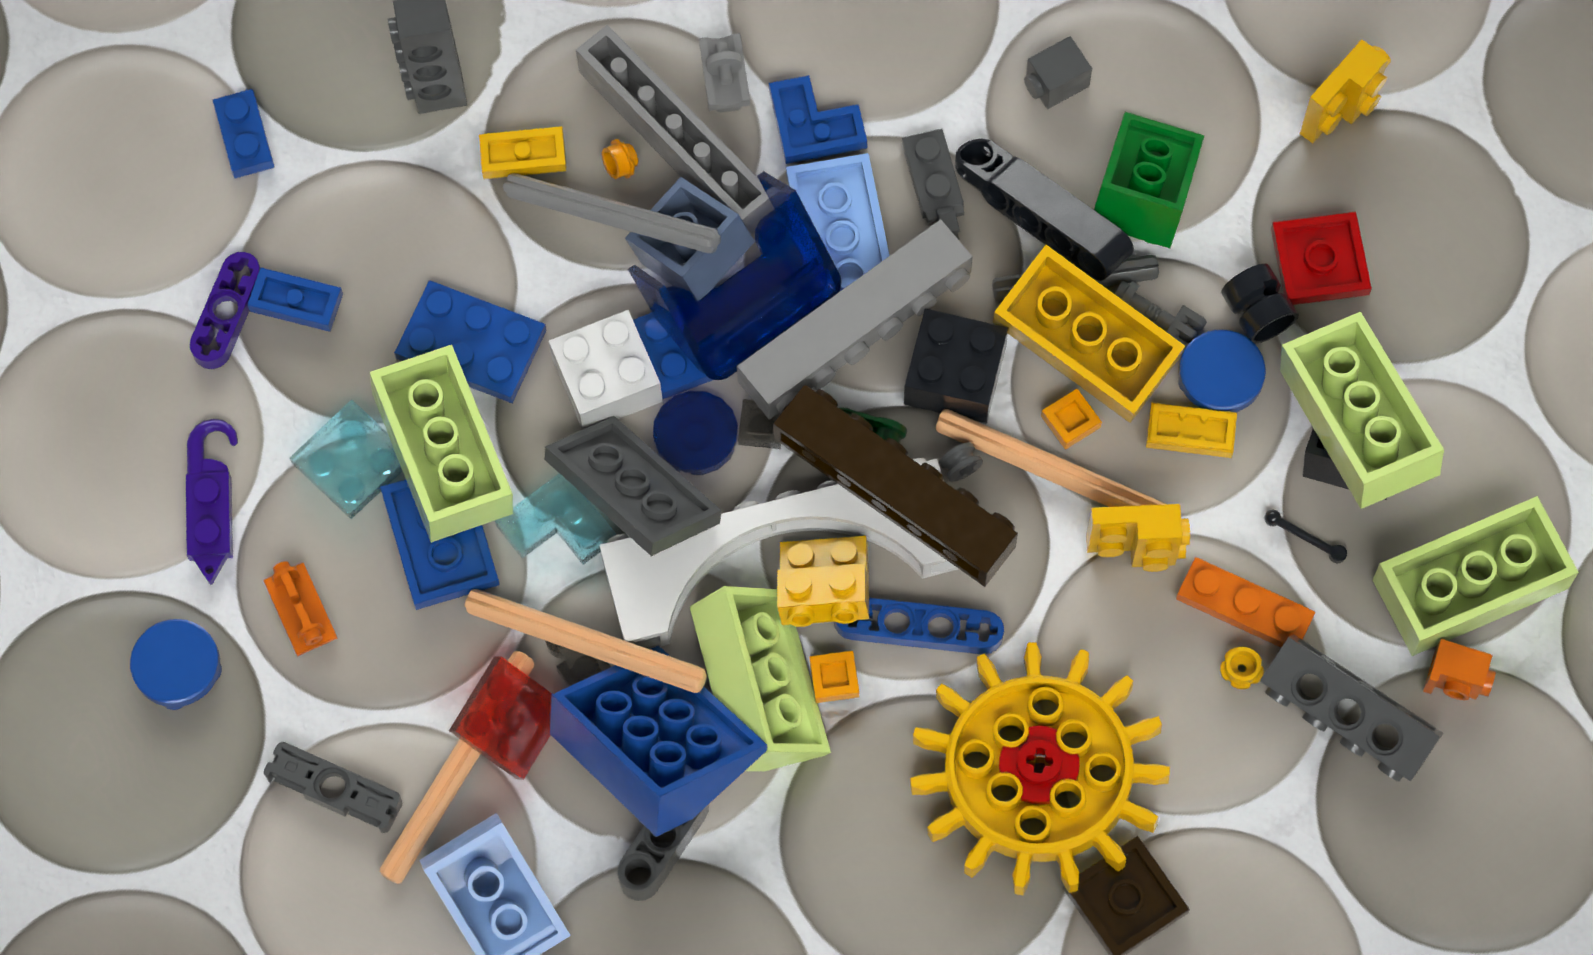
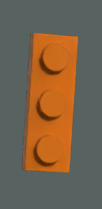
M1197 557L1194 558L1176 597L1178 601L1281 648L1291 635H1296L1303 640L1315 615V611Z

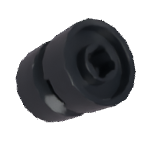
M1267 263L1258 264L1242 271L1228 281L1221 290V294L1234 314H1241L1239 324L1246 336L1254 344H1259L1278 336L1292 326L1299 316L1288 295L1278 293L1281 284Z

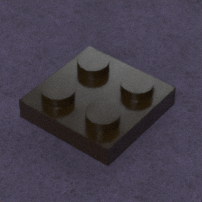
M1138 836L1121 846L1126 857V865L1119 872L1103 858L1079 874L1078 891L1069 894L1063 885V890L1109 955L1128 954L1187 915L1190 910Z

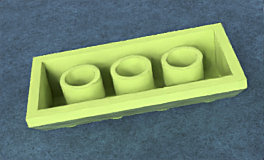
M723 586L691 605L690 611L713 695L767 744V751L745 771H768L826 756L831 753L818 703L815 702L814 689L797 628L793 625H782L777 608V589Z

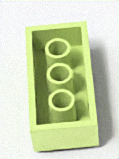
M1361 312L1282 344L1280 372L1360 509L1440 475L1444 448Z
M452 344L371 371L372 395L430 541L434 542L512 515V491Z
M1538 496L1380 563L1373 577V582L1410 654L1414 656L1437 646L1441 639L1449 641L1569 589L1579 572Z

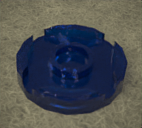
M687 391L673 396L661 406L654 419L653 441L658 455L678 472L683 471L691 473V475H704L716 471L731 459L735 451L738 439V423L734 412L722 398L707 391Z

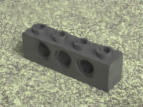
M446 0L393 1L395 17L388 18L391 41L394 44L396 60L399 63L401 79L404 82L407 100L415 99L419 114L468 106Z
M1296 635L1288 637L1260 682L1268 686L1265 693L1273 700L1286 707L1292 702L1305 711L1302 716L1305 721L1325 732L1327 727L1331 728L1343 736L1340 743L1344 747L1361 757L1367 752L1380 761L1377 766L1379 770L1398 782L1403 777L1409 781L1415 777L1444 734ZM1305 674H1314L1321 679L1323 691L1319 697L1311 698L1302 692L1301 680ZM1352 699L1359 705L1361 715L1357 722L1349 723L1341 719L1338 714V705L1341 700ZM1389 724L1397 730L1399 740L1396 746L1387 748L1377 742L1375 731L1378 725Z

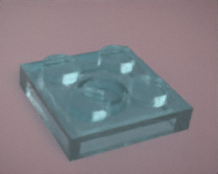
M353 400L349 401L290 457L291 463L350 519L356 516L381 492V486L388 485L402 472L388 433Z

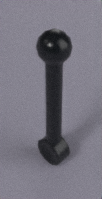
M1273 509L1265 513L1264 520L1268 526H1279L1329 554V558L1333 563H1342L1346 559L1347 550L1344 546H1331L1284 520L1277 510Z

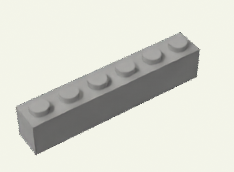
M608 25L576 49L578 68L582 76L683 179L739 214L750 234L775 215L774 194Z
M940 219L737 366L739 384L768 419H771L779 412L782 413L804 385L811 389L814 387L816 390L825 387L835 377V371L846 363L854 365L862 360L869 352L871 345L881 338L886 341L895 336L902 329L904 321L914 314L917 316L923 315L924 309H931L937 302L936 298L948 289L954 292L961 288L970 278L973 256Z

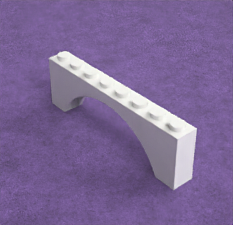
M924 458L913 459L920 465L928 463L941 473L937 459L926 461ZM833 480L820 484L816 490L804 493L798 490H791L781 493L773 501L761 504L757 501L741 503L734 507V511L722 513L720 524L653 556H650L626 533L615 535L609 538L607 543L599 545L623 640L647 649L658 645L670 644L673 628L683 605L697 584L711 569L738 550L775 535L800 531H830L851 536H866L867 541L879 545L898 556L922 579L958 570V568Z

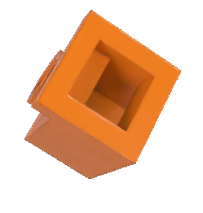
M1441 639L1434 651L1422 692L1431 694L1434 688L1437 687L1443 689L1445 695L1457 700H1468L1469 698L1476 700L1479 694L1488 697L1496 675V671L1489 670L1493 655Z

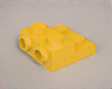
M1361 39L1310 97L1300 135L1313 144L1322 133L1329 135L1342 118L1352 125L1361 113L1368 116L1381 99V95L1378 92L1387 81L1384 72L1391 63L1389 55L1380 47L1371 46Z
M1180 504L1091 508L1086 533L1087 553L1098 552V555L1101 557H1116L1122 555L1124 551H1130L1132 567H1143V570L1148 572L1164 571L1169 566L1175 565L1177 559H1186V545H1190L1189 519H1181Z
M866 536L780 542V570H777V608L782 625L805 627L812 623L837 622L848 624L856 620L869 619V563Z

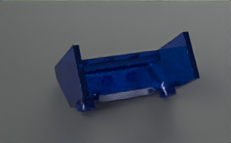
M765 171L757 175L774 210L764 216L755 229V242L762 255L705 297L696 302L693 295L683 287L670 286L666 288L664 284L636 265L628 269L658 323L696 368L712 380H724L737 372V366L835 296L841 288V276L796 190Z

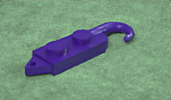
M219 419L204 420L196 425L190 432L187 441V557L189 561H195L210 585L214 583L226 560L233 558L231 475L228 467L222 462L214 459H204V440L208 434L214 431L225 433L232 446L238 444L237 433L232 425ZM209 569H213L212 573H207Z

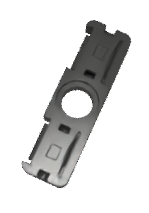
M280 742L276 745L273 751L275 756L273 762H268L264 768V775L269 783L275 778V782L302 793L307 800L345 817L349 811V815L379 828L381 833L389 832L403 804L399 793L286 742ZM334 776L342 778L346 785L342 795L330 799L321 794V787L326 779Z

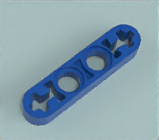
M869 598V619H873V610L879 611L877 617L878 631L871 630L872 621L859 620L856 627H849L848 624L834 622L838 634L849 640L973 654H990L996 651L1001 646L1004 637V624L995 613L987 610ZM892 613H902L908 618L910 622L909 627L902 633H892L884 625L887 616ZM939 617L948 619L953 625L952 633L945 638L934 637L928 630V625L933 619ZM960 620L967 621L965 630L976 631L980 629L981 624H989L990 632L996 633V635H989L988 641L982 642L979 641L978 633L965 631V641L958 640Z

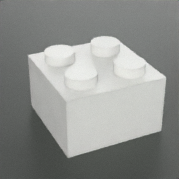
M629 310L549 340L552 360L582 430L612 416L620 419L663 402L660 381Z

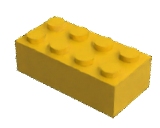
M1047 245L1043 247L994 311V324L1008 327V334L1129 423L1133 421L1179 360L1185 348V345Z

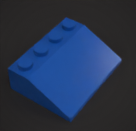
M659 645L650 649L670 656ZM615 665L551 695L550 735L656 837L692 820L767 751V744L704 686L699 693H693Z

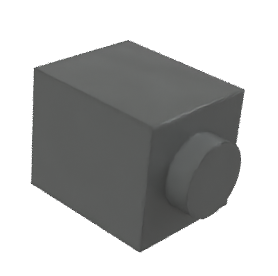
M1069 36L1028 58L1024 82L1031 96L1034 99L1040 98L1048 110L1090 87L1092 67L1074 40Z

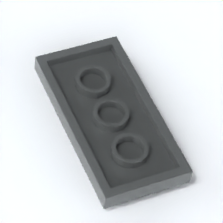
M615 416L545 446L544 460L650 556L720 524L722 510Z

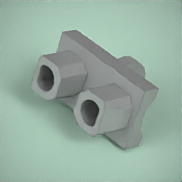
M740 33L716 39L699 38L709 111L717 110V112L722 113L738 111L742 106H750Z

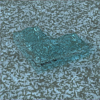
M560 473L514 506L512 515L495 520L496 527L521 558H524L557 533L584 565L601 552L599 545L607 543L609 538L617 535L593 504Z

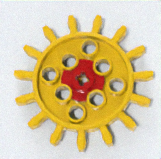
M1037 642L1027 643L1024 655L1027 675L1005 682L1001 681L995 665L985 653L977 656L978 676L987 690L971 703L962 698L954 689L942 683L936 689V699L945 709L959 718L951 734L915 727L913 744L926 750L946 754L945 771L921 774L910 778L912 795L948 792L954 808L947 814L936 818L927 827L928 836L931 841L935 842L943 839L959 827L965 826L979 842L967 855L964 873L973 878L984 867L987 858L993 851L1015 858L1017 862L1012 874L1014 894L1023 896L1030 883V866L1032 862L1057 860L1061 871V880L1068 893L1078 891L1079 870L1073 856L1090 849L1092 846L1101 853L1110 866L1118 872L1122 870L1126 865V857L1121 847L1110 838L1109 832L1115 827L1119 819H1123L1139 829L1154 833L1159 818L1149 809L1129 801L1132 784H1168L1170 776V766L1134 763L1131 745L1150 740L1159 735L1162 723L1158 716L1143 719L1133 725L1124 727L1114 709L1127 700L1133 690V680L1126 675L1115 682L1103 696L1099 697L1096 693L1081 685L1088 673L1089 652L1082 649L1072 660L1070 672L1066 679L1042 676L1040 672L1042 657ZM1040 700H1050L1057 705L1058 709L1051 715H1041L1034 710L1033 706ZM1006 726H1016L1021 729L1023 736L1017 741L1009 742L1002 739L999 732ZM1077 732L1084 736L1086 742L1079 748H1070L1061 739L1067 733ZM981 752L987 756L989 761L981 768H972L964 762V758L969 753ZM1036 763L1044 764L1043 773L1034 772ZM1106 765L1114 771L1115 775L1108 781H1098L1091 776L1090 771L1095 766ZM1009 785L1016 790L1017 795L1012 800L1004 802L997 800L992 795V791L997 786ZM1069 791L1075 793L1079 797L1080 802L1073 808H1064L1056 802L1055 798L1058 794ZM1037 818L1044 823L1045 829L1040 834L1029 835L1021 829L1020 825L1026 819Z

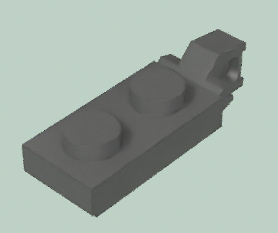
M943 129L903 137L902 147L922 218H926L927 224L941 219L959 240L958 232H960L957 217L964 215V201Z

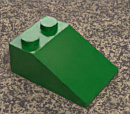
M1124 112L1094 211L1119 227L1128 236L1170 249L1184 209L1204 135Z

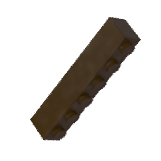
M804 385L773 423L774 439L986 587L1016 548L1018 533L1014 530L1015 526L1000 513L994 512L990 514L979 506L978 499L966 489L959 487L956 490L943 481L942 474L930 464L922 463L920 465L908 457L907 450L899 442L891 438H887L885 441L875 434L873 427L863 417L857 414L850 416L837 407V401L827 392L821 389L815 392L807 385Z

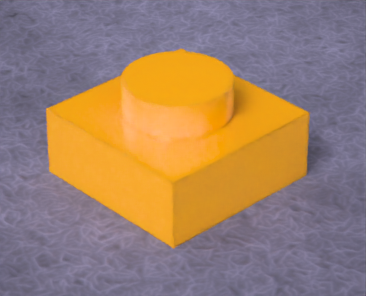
M1078 388L1049 405L1041 412L1042 419L1065 450L1100 429L1102 421Z
M853 651L809 656L816 703L859 698V686Z

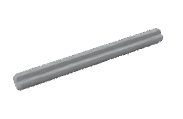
M509 174L506 182L503 183V190L510 198L701 252L714 253L721 242V236L715 228L520 174Z

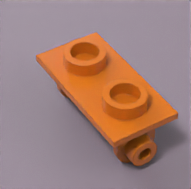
M283 561L273 567L275 574L263 581L296 655L300 656L337 639L304 563L290 566L288 561Z

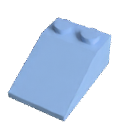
M497 813L420 859L423 870L475 955H540L571 936Z

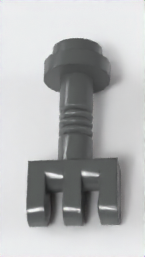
M1122 281L1115 292L1116 296L1153 323L1155 322L1157 326L1175 339L1179 337L1190 343L1199 335L1186 324L1197 330H1203L1207 324L1204 317L1184 305L1175 317L1165 310L1158 308V306L1151 304L1150 301L1136 293L1140 285L1133 281L1131 284ZM1177 339L1178 341H1180L1182 344L1185 345V348L1187 347V344H1186V343H1184V342H1182L1181 340Z

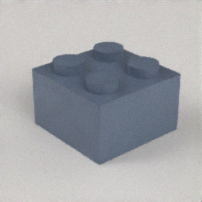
M682 177L674 183L650 211L715 228L721 236V242L717 246L716 252L709 254L634 232H630L625 237L643 266L698 303L706 297L755 242L739 214Z

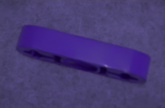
M236 252L225 259L192 334L190 350L197 364L203 368L217 369L229 360L250 310L247 305L260 271L257 259L250 253ZM244 266H247L251 275L242 276L238 284L240 295L234 291L237 284L234 270L242 271ZM225 301L236 303L238 310L232 318L222 320L215 316L216 307L220 303ZM213 326L219 330L216 336L219 350H211L208 355H205L201 346L212 343L215 336Z

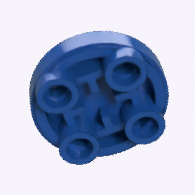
M1230 330L1208 331L1197 336L1185 348L1179 365L1178 385L1186 397L1201 409L1236 413L1251 405L1260 394L1266 375L1264 358L1258 347L1249 338L1240 333Z
M184 619L165 620L148 628L135 643L130 658L131 674L142 694L152 702L170 710H178L183 706L200 700L211 690L222 672L219 650L211 635L200 625Z

